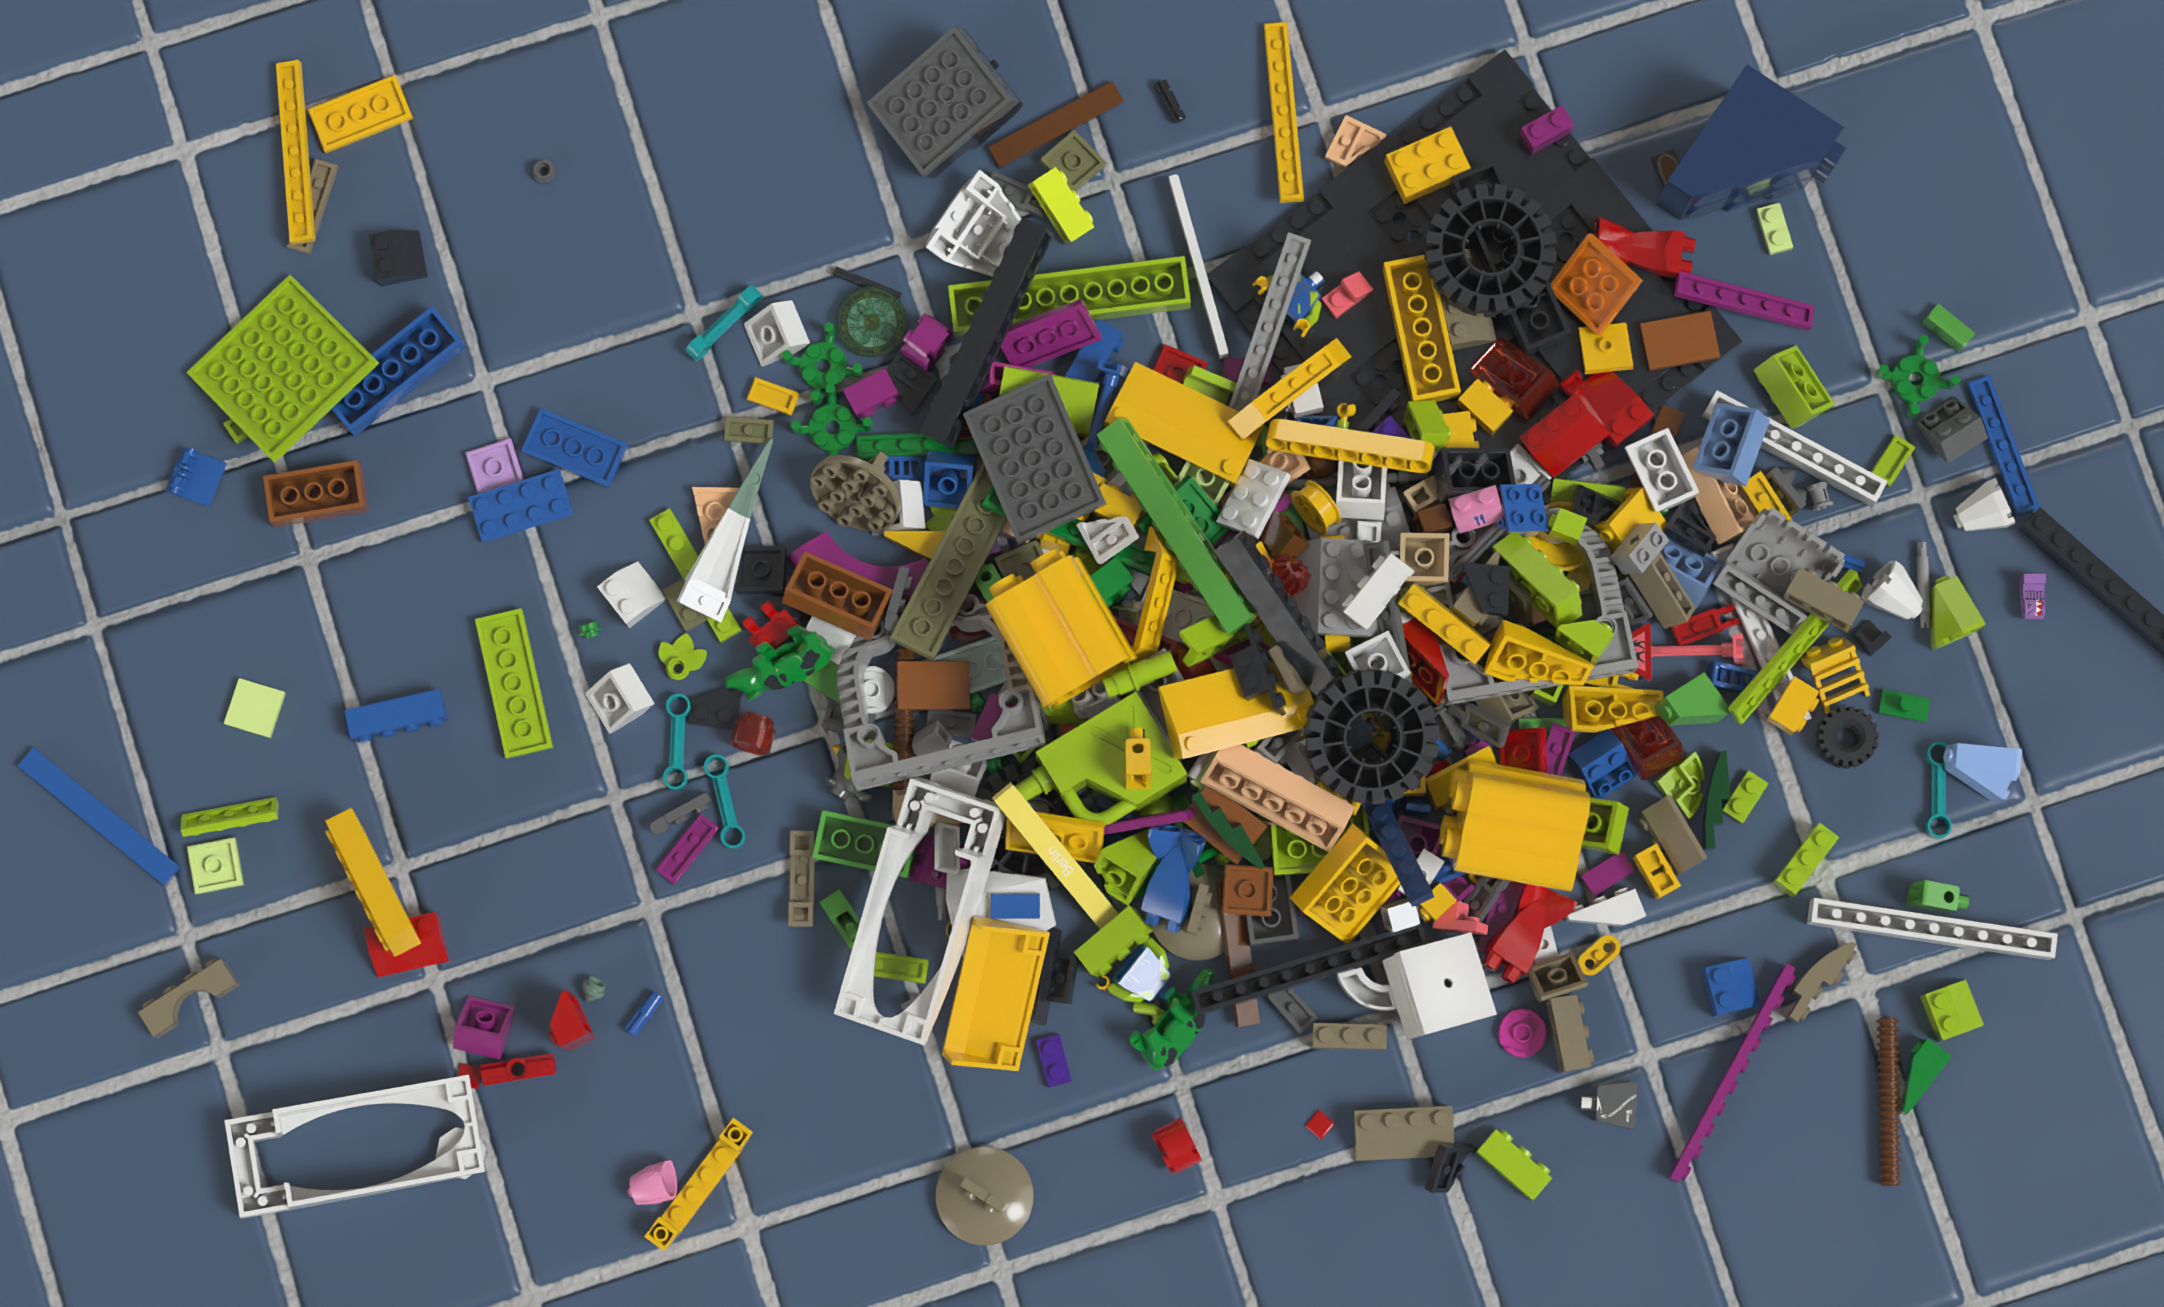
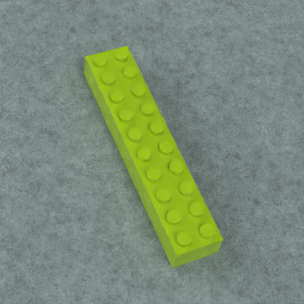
M1185 256L1037 274L1034 276L1011 325L1079 299L1083 300L1094 321L1097 319L1105 320L1190 309L1191 300ZM992 280L948 286L955 338L963 337L964 333L969 330L973 314L979 309L983 300V293L989 288Z

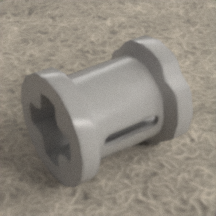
M1820 482L1806 487L1812 498L1813 511L1826 509L1834 505L1828 496L1827 482Z

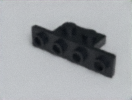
M1247 623L1244 627L1251 646L1229 655L1244 698L1249 701L1268 692L1275 711L1283 716L1286 714L1284 706L1287 704L1281 692L1278 693L1276 685L1279 682L1273 670L1270 671L1268 665L1271 663L1269 654L1265 649H1262L1261 642H1263V637L1258 628L1254 629Z
M1054 927L1047 930L1050 935L1031 1014L1032 1023L1044 1026L1047 1023L1050 1002L1072 1004L1079 958L1075 955L1058 953L1062 930Z

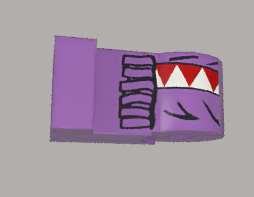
M2023 574L2019 577L2020 606L2023 620L2044 619V584L2046 583V574Z

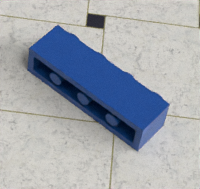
M1097 319L1095 323L1102 334V340L1081 347L1065 377L1099 383L1100 387L1101 381H1099V378L1103 371L1097 368L1099 360L1103 359L1112 365L1113 361L1110 359L1114 352L1119 353L1124 340H1122V331Z
M439 689L345 710L350 738L353 741H358L359 744L370 742L372 737L381 735V738L393 737L396 735L395 732L405 730V733L416 732L420 726L438 727L443 725V721L448 720L443 692Z

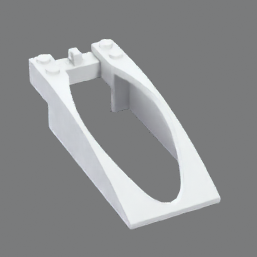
M921 777L910 779L897 825L887 827L834 1014L921 1045L926 1044L965 947L972 916L975 917L1005 821L1006 815L995 802L987 799L982 800L943 787L939 783ZM933 812L971 824L964 848L955 850V855L970 860L971 866L942 966L923 992L906 1010L894 1017H884L878 1013L874 1003V965L881 922L895 881L915 847L928 832Z
M469 1075L272 1109L273 1112L224 1120L241 1219L364 1197L485 1172ZM372 1104H414L451 1111L458 1115L465 1125L461 1140L448 1152L429 1164L388 1182L348 1190L305 1189L291 1186L286 1182L284 1185L261 1189L254 1142L280 1138L298 1126L336 1111Z

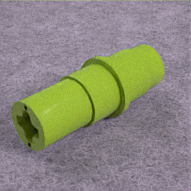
M1168 651L1132 665L1128 663L1127 667L1102 677V681L1109 698L1135 689L1139 691L1140 687L1153 683L1154 680L1175 673L1178 670L1171 652Z

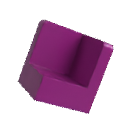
M1462 876L1442 884L1457 901L1461 902L1475 889Z

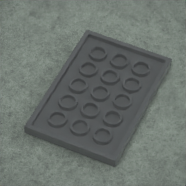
M1051 374L963 413L1018 544L1107 505Z

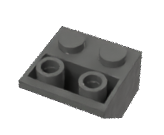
M1953 397L1915 421L1935 453L1947 463L1952 462L1988 439L1981 417L1957 397Z

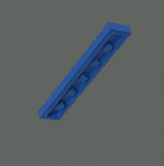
M1990 375L1967 382L1968 392L1977 415L1981 417L1988 437V445L2015 516L2018 517L2036 511L2040 506Z

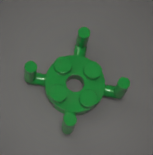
M831 322L826 323L824 326L826 331L824 342L810 345L802 357L792 356L789 350H785L782 353L784 362L787 365L800 367L803 379L810 387L814 388L810 398L816 406L821 404L823 391H826L827 384H833L836 387L846 376L857 378L863 376L862 366L859 363L854 364L853 367L848 366L843 351L833 344L835 328ZM828 361L830 369L827 372L818 371L817 365L819 362Z
M1922 335L1915 343L1914 355L1903 358L1893 371H1889L1887 365H1881L1875 373L1877 379L1891 381L1892 388L1900 396L1899 398L1908 403L1906 415L1909 419L1915 418L1920 412V407L1917 404L1933 397L1938 388L1954 389L1960 383L1958 375H1953L1950 379L1940 378L1937 364L1923 356L1924 347L1929 342V338L1926 335ZM1910 375H1920L1922 383L1918 386L1913 385L1909 380Z
M833 384L826 385L827 405L814 411L809 425H800V422L797 420L791 423L794 434H810L813 442L819 448L829 452L828 457L839 455L840 451L846 449L854 441L857 432L872 431L874 427L871 418L866 417L863 419V422H856L848 408L837 404V392ZM829 423H838L840 430L836 434H829L826 431Z

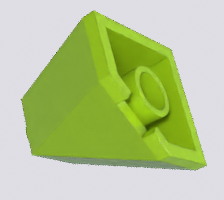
M1949 575L1935 580L1936 585L1930 589L1932 650L1971 635L1986 625L1957 576L1949 578Z
M1150 829L1141 831L1103 848L1094 865L1097 873H1102L1106 881L1104 887L1107 893L1129 906L1158 862L1149 844L1148 835Z

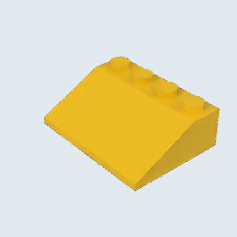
M1352 824L1292 894L1290 899L1302 912L1341 941L1349 944L1396 890L1400 882L1383 847Z

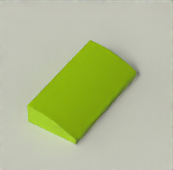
M1005 366L999 397L1048 375V373ZM1051 374L1075 431L1090 434L1099 383Z

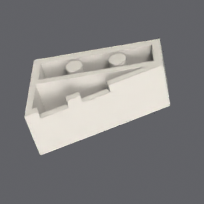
M1392 553L1386 554L1384 557L1380 555L1372 565L1374 571L1371 575L1367 576L1365 574L1357 584L1360 588L1354 596L1350 594L1342 603V606L1345 607L1342 613L1364 630L1371 626L1393 595H1396L1400 590V586L1407 577L1414 573V570Z

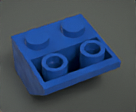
M1609 729L1568 754L1576 772L1585 781L1586 787L1593 798L1602 799L1637 776L1622 742Z

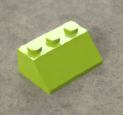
M1797 345L1771 356L1754 369L1758 381L1765 387L1771 401L1778 407L1784 421L1792 430L1804 425L1835 405Z

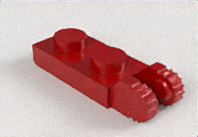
M1734 605L1700 613L1690 617L1688 622L1670 627L1676 645L1685 646L1741 624L1739 618L1731 619L1722 624L1719 616L1729 614L1735 610Z

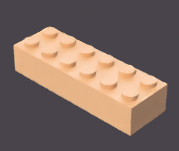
M1241 744L1217 750L1200 781L1202 784L1327 852L1332 849L1355 809V806L1349 804L1346 800L1336 797L1324 788L1314 785L1302 776L1290 772L1280 764L1268 760L1258 752H1254Z

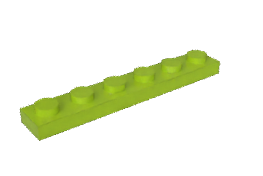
M669 508L649 521L686 582L685 578L696 562L698 555ZM727 608L721 622L705 616L721 643L742 632L729 608Z

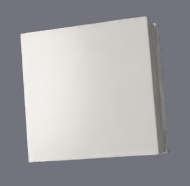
M1471 932L1395 953L1394 956L1382 960L1407 1040L1497 1015Z

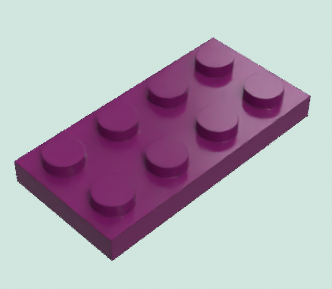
M1079 299L1011 325L1001 345V349L1011 365L1029 368L1102 340V334L1083 300Z

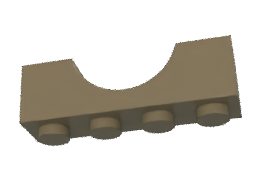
M212 959L204 965L205 969L198 974L193 972L183 979L184 983L177 987L173 985L162 992L164 996L157 1000L153 998L142 1005L143 1009L138 1014L153 1037L159 1038L179 1025L178 1011L184 999L189 995L205 991L221 998L240 986L239 981L225 960Z

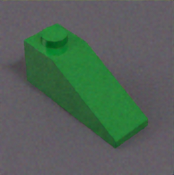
M1929 1038L1923 1041L1918 1040L1910 1050L1913 1054L1909 1058L1900 1108L1902 1115L1909 1114L1952 1057Z

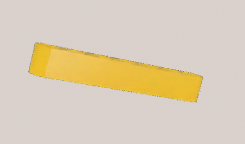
M1274 419L1270 422L1266 439V446L1274 451L1416 473H1427L1430 471L1434 454V446L1426 441L1284 419Z

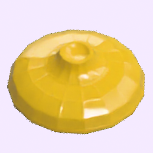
M1557 501L1545 506H1548L1549 509L1562 508L1571 512L1573 502ZM1585 523L1586 526H1588L1589 528H1591L1599 534L1598 530L1595 528L1596 524L1591 526ZM1539 535L1528 537L1532 546L1537 551L1541 550L1547 556L1548 561L1552 565L1556 564L1562 571H1570L1585 564L1582 554L1570 543H1549L1544 541Z

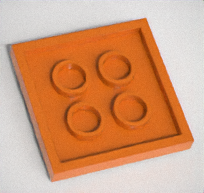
M1591 233L1587 234L1550 285L1555 296L1595 334L1602 335L1643 280Z

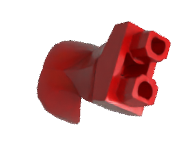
M1602 217L1594 219L1595 237L1625 264L1629 263L1644 271L1670 278H1675L1680 271L1692 272L1693 262L1681 258L1682 252L1691 254L1694 252L1696 239L1684 236L1685 232L1668 230L1633 233L1622 225Z
M1524 884L1518 913L1488 942L1483 950L1486 955L1482 965L1489 970L1496 971L1501 963L1506 968L1500 977L1510 984L1515 983L1521 974H1527L1539 950L1544 928L1552 926L1568 916L1578 903L1546 887Z

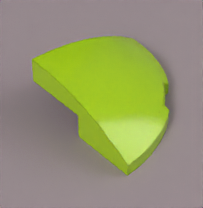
M1696 751L1683 757L1653 781L1664 797L1669 794L1671 795L1681 814L1686 819H1690L1694 815L1703 798V793H1699L1701 787L1700 781L1705 780L1702 763Z

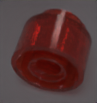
M746 712L743 714L742 719L736 720L730 744L747 753L768 756L776 735V730L773 729V720L758 713Z

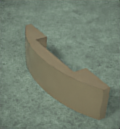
M790 831L788 927H813L815 858H812L815 846V831Z

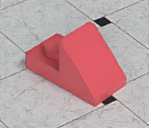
M1356 272L1342 279L1341 284L1324 296L1321 301L1337 319L1373 292L1374 289L1360 272Z
M1461 901L1455 902L1433 923V928L1442 932L1465 934L1471 932L1472 934L1487 935L1488 925L1479 922L1480 918L1468 916L1469 905Z

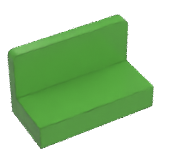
M1939 303L1922 322L1923 325L1958 353L1975 335V332Z

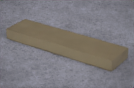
M318 159L314 160L310 173L315 240L339 168L336 164ZM288 240L287 248L311 255L315 241L292 245L290 240Z

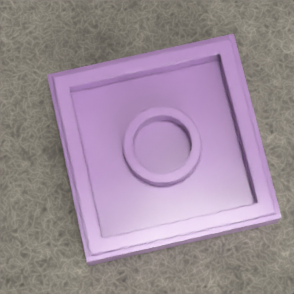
M511 438L465 452L478 494L524 480Z

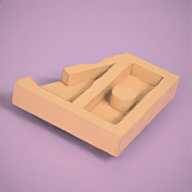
M1345 115L1325 155V159L1341 167L1348 168L1383 142L1387 134Z

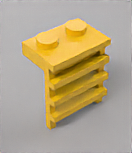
M1834 637L1825 645L1811 647L1800 657L1802 664L1811 671L1826 714L1830 712L1829 705L1861 691H1863L1866 697L1870 695L1868 683H1866L1864 678V671L1861 669L1860 660L1855 652V645L1845 637ZM1851 666L1855 667V671L1821 685V679ZM1859 678V684L1829 697L1825 696V692Z

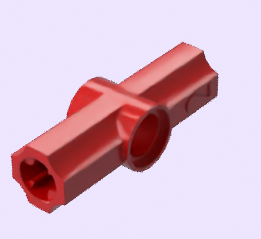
M554 1053L480 1065L483 1086L557 1074ZM517 1063L524 1065V1072L520 1076H515L513 1073V1067Z

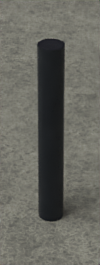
M836 266L834 270V276L866 289H880L894 296L898 301L902 296V293L840 267Z

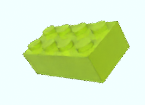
M1511 532L1493 546V553L1495 551L1500 553L1498 565L1510 566V576L1531 594L1532 606L1556 629L1562 624L1573 623L1582 616V601L1579 596L1580 588L1577 583L1572 579L1568 580L1560 567L1556 564L1552 565L1548 561L1547 556L1541 550L1537 551L1525 535L1521 536L1518 532Z

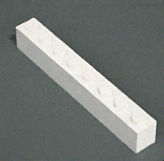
M1717 390L1702 417L1710 421L1716 403L1742 407L1748 406ZM1768 418L1770 421L1760 448L1873 507L1888 481Z

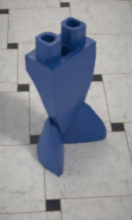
M1158 825L1150 828L1148 839L1152 851L1160 864L1148 884L1141 910L1145 911V923L1157 926L1160 924L1161 917L1167 919L1165 929L1177 933L1181 930L1184 921L1190 918L1192 905L1189 872L1196 865L1205 846L1206 839L1199 833L1178 826Z

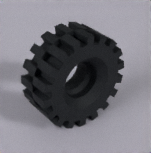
M1842 706L1830 711L1819 722L1818 730L1815 732V737H1817L1815 744L1820 749L1818 753L1821 757L1824 756L1826 758L1825 761L1827 763L1835 764L1834 767L1837 768L1844 767V769H1849L1861 765L1875 753L1874 750L1878 746L1877 739L1879 738V732H1876L1878 726L1876 722L1873 723L1871 721L1873 717L1870 714L1866 715L1864 713L1865 710L1861 708L1857 710L1855 706ZM1848 728L1855 733L1856 741L1852 746L1844 747L1838 742L1837 735L1841 729Z

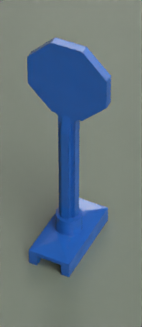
M1100 359L1097 368L1105 373L1102 383L1104 387L1084 452L1093 473L1105 478L1107 471L1098 454L1095 453L1099 441L1097 434L1102 430L1114 387L1117 386L1119 378L1126 379L1131 370L1121 364L1115 366Z

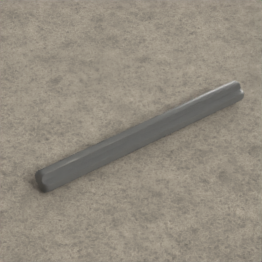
M1540 475L1533 484H1540L1541 491L1543 492L1551 482L1546 476ZM1494 523L1449 569V581L1455 583L1465 573L1462 570L1463 562L1474 563L1505 530H1502V528L1498 527L1497 523Z

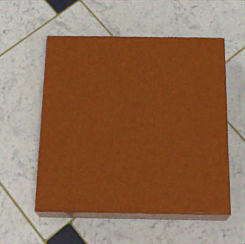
M1224 865L1222 914L1271 917L1274 868L1265 867L1259 869L1257 866Z

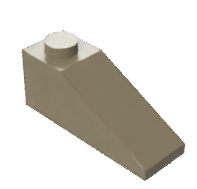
M1495 551L1486 564L1498 565L1500 553ZM1470 585L1450 609L1472 628L1476 624L1481 626L1489 616L1488 614L1481 613L1477 604L1478 600L1473 595Z

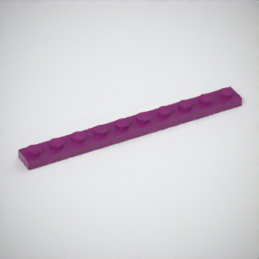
M1556 723L1552 724L1546 741L1547 773L1561 776L1576 731H1571L1568 727ZM1510 881L1506 889L1500 892L1501 895L1488 912L1485 924L1488 925L1487 935H1481L1477 944L1480 954L1486 955L1483 950L1488 942L1514 916L1524 883Z
M1789 964L1783 965L1668 1176V1179L1675 1183L1680 1182L1681 1179L1685 1181L1689 1175L1691 1167L1688 1165L1692 1158L1697 1159L1702 1151L1703 1146L1700 1143L1704 1136L1707 1138L1710 1136L1715 1126L1712 1124L1715 1115L1720 1116L1726 1106V1103L1723 1101L1727 1093L1731 1095L1738 1084L1735 1081L1738 1073H1744L1750 1062L1747 1060L1750 1051L1755 1052L1761 1042L1758 1036L1762 1029L1766 1031L1773 1020L1770 1014L1774 1008L1778 1010L1782 1004L1784 996L1781 994L1785 987L1790 988L1796 976L1793 972L1796 968Z

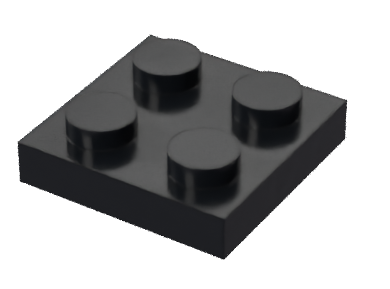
M743 546L736 575V593L784 594L787 562L786 546Z

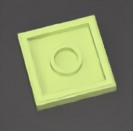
M239 678L224 724L271 738L286 693Z
M235 837L187 847L196 895L244 885Z

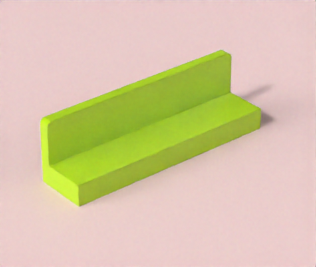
M1214 615L1181 630L1179 636L1190 648L1183 658V662L1190 667L1248 640L1246 629L1243 628L1235 634H1228L1218 625L1219 619ZM1259 618L1258 623L1251 622L1250 625L1254 629H1260L1263 622Z

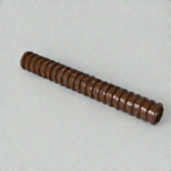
M907 648L895 650L897 654L895 661H916V657H914L917 654L916 652ZM896 686L894 687L896 694H894V698H896L894 706H896V709L893 711L896 713V716L893 717V720L896 721V724H893V728H895L893 743H895V746L892 747V750L897 752L900 760L914 757L911 752L913 751L912 736H914L912 729L915 728V725L912 724V721H915V717L912 716L915 710H897ZM911 778L894 782V784H891V787L894 790H907Z
M1879 1018L1877 1020V1023H1879V1027H1877V1031H1879V1035H1877L1879 1039L1877 1054H1880V1058H1877V1061L1880 1062V1065L1877 1066V1069H1880V1073H1877V1076L1880 1077V1081L1877 1082L1880 1085V1088H1878V1092H1880V1096H1878V1100H1880L1878 1115H1881V1119H1878V1123H1881V1127H1878V1130L1881 1131V1134L1878 1135V1138H1881V1142H1879V1146H1881V1150H1879V1154H1881V1158H1879V1161H1881L1879 1177H1882V1181H1879V1184L1882 1186H1899L1902 1184V1181H1899V1177H1901V1173H1899V1169H1901V1165H1899L1901 1150L1898 1147L1901 1146V1142H1898V1138H1901V1135L1898 1134V1131L1901 1130V1127H1898V1123L1901 1122L1898 1119V1115H1900L1898 1111L1900 1104H1898V1100H1900L1898 1092H1900V1089L1897 1088V1085L1900 1084V1081H1897V1077H1900V1073H1897V1069H1900V1066L1897 1065V1062L1900 1061L1897 1058V1054H1899V1050H1897V1046H1899L1897 1042L1899 1027H1896L1899 1020L1896 1018Z

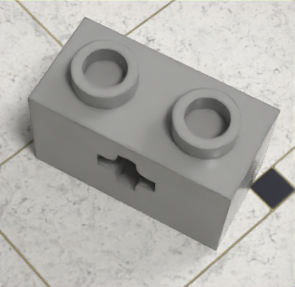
M1657 523L1637 524L1612 554L1611 558L1624 575L1642 574L1668 543L1669 539Z

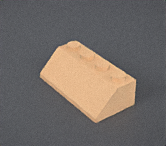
M1700 446L1682 455L1699 490L1695 499L1700 507L1701 514L1716 536V541L1719 545L1742 536L1759 512L1741 485L1725 483L1692 469Z

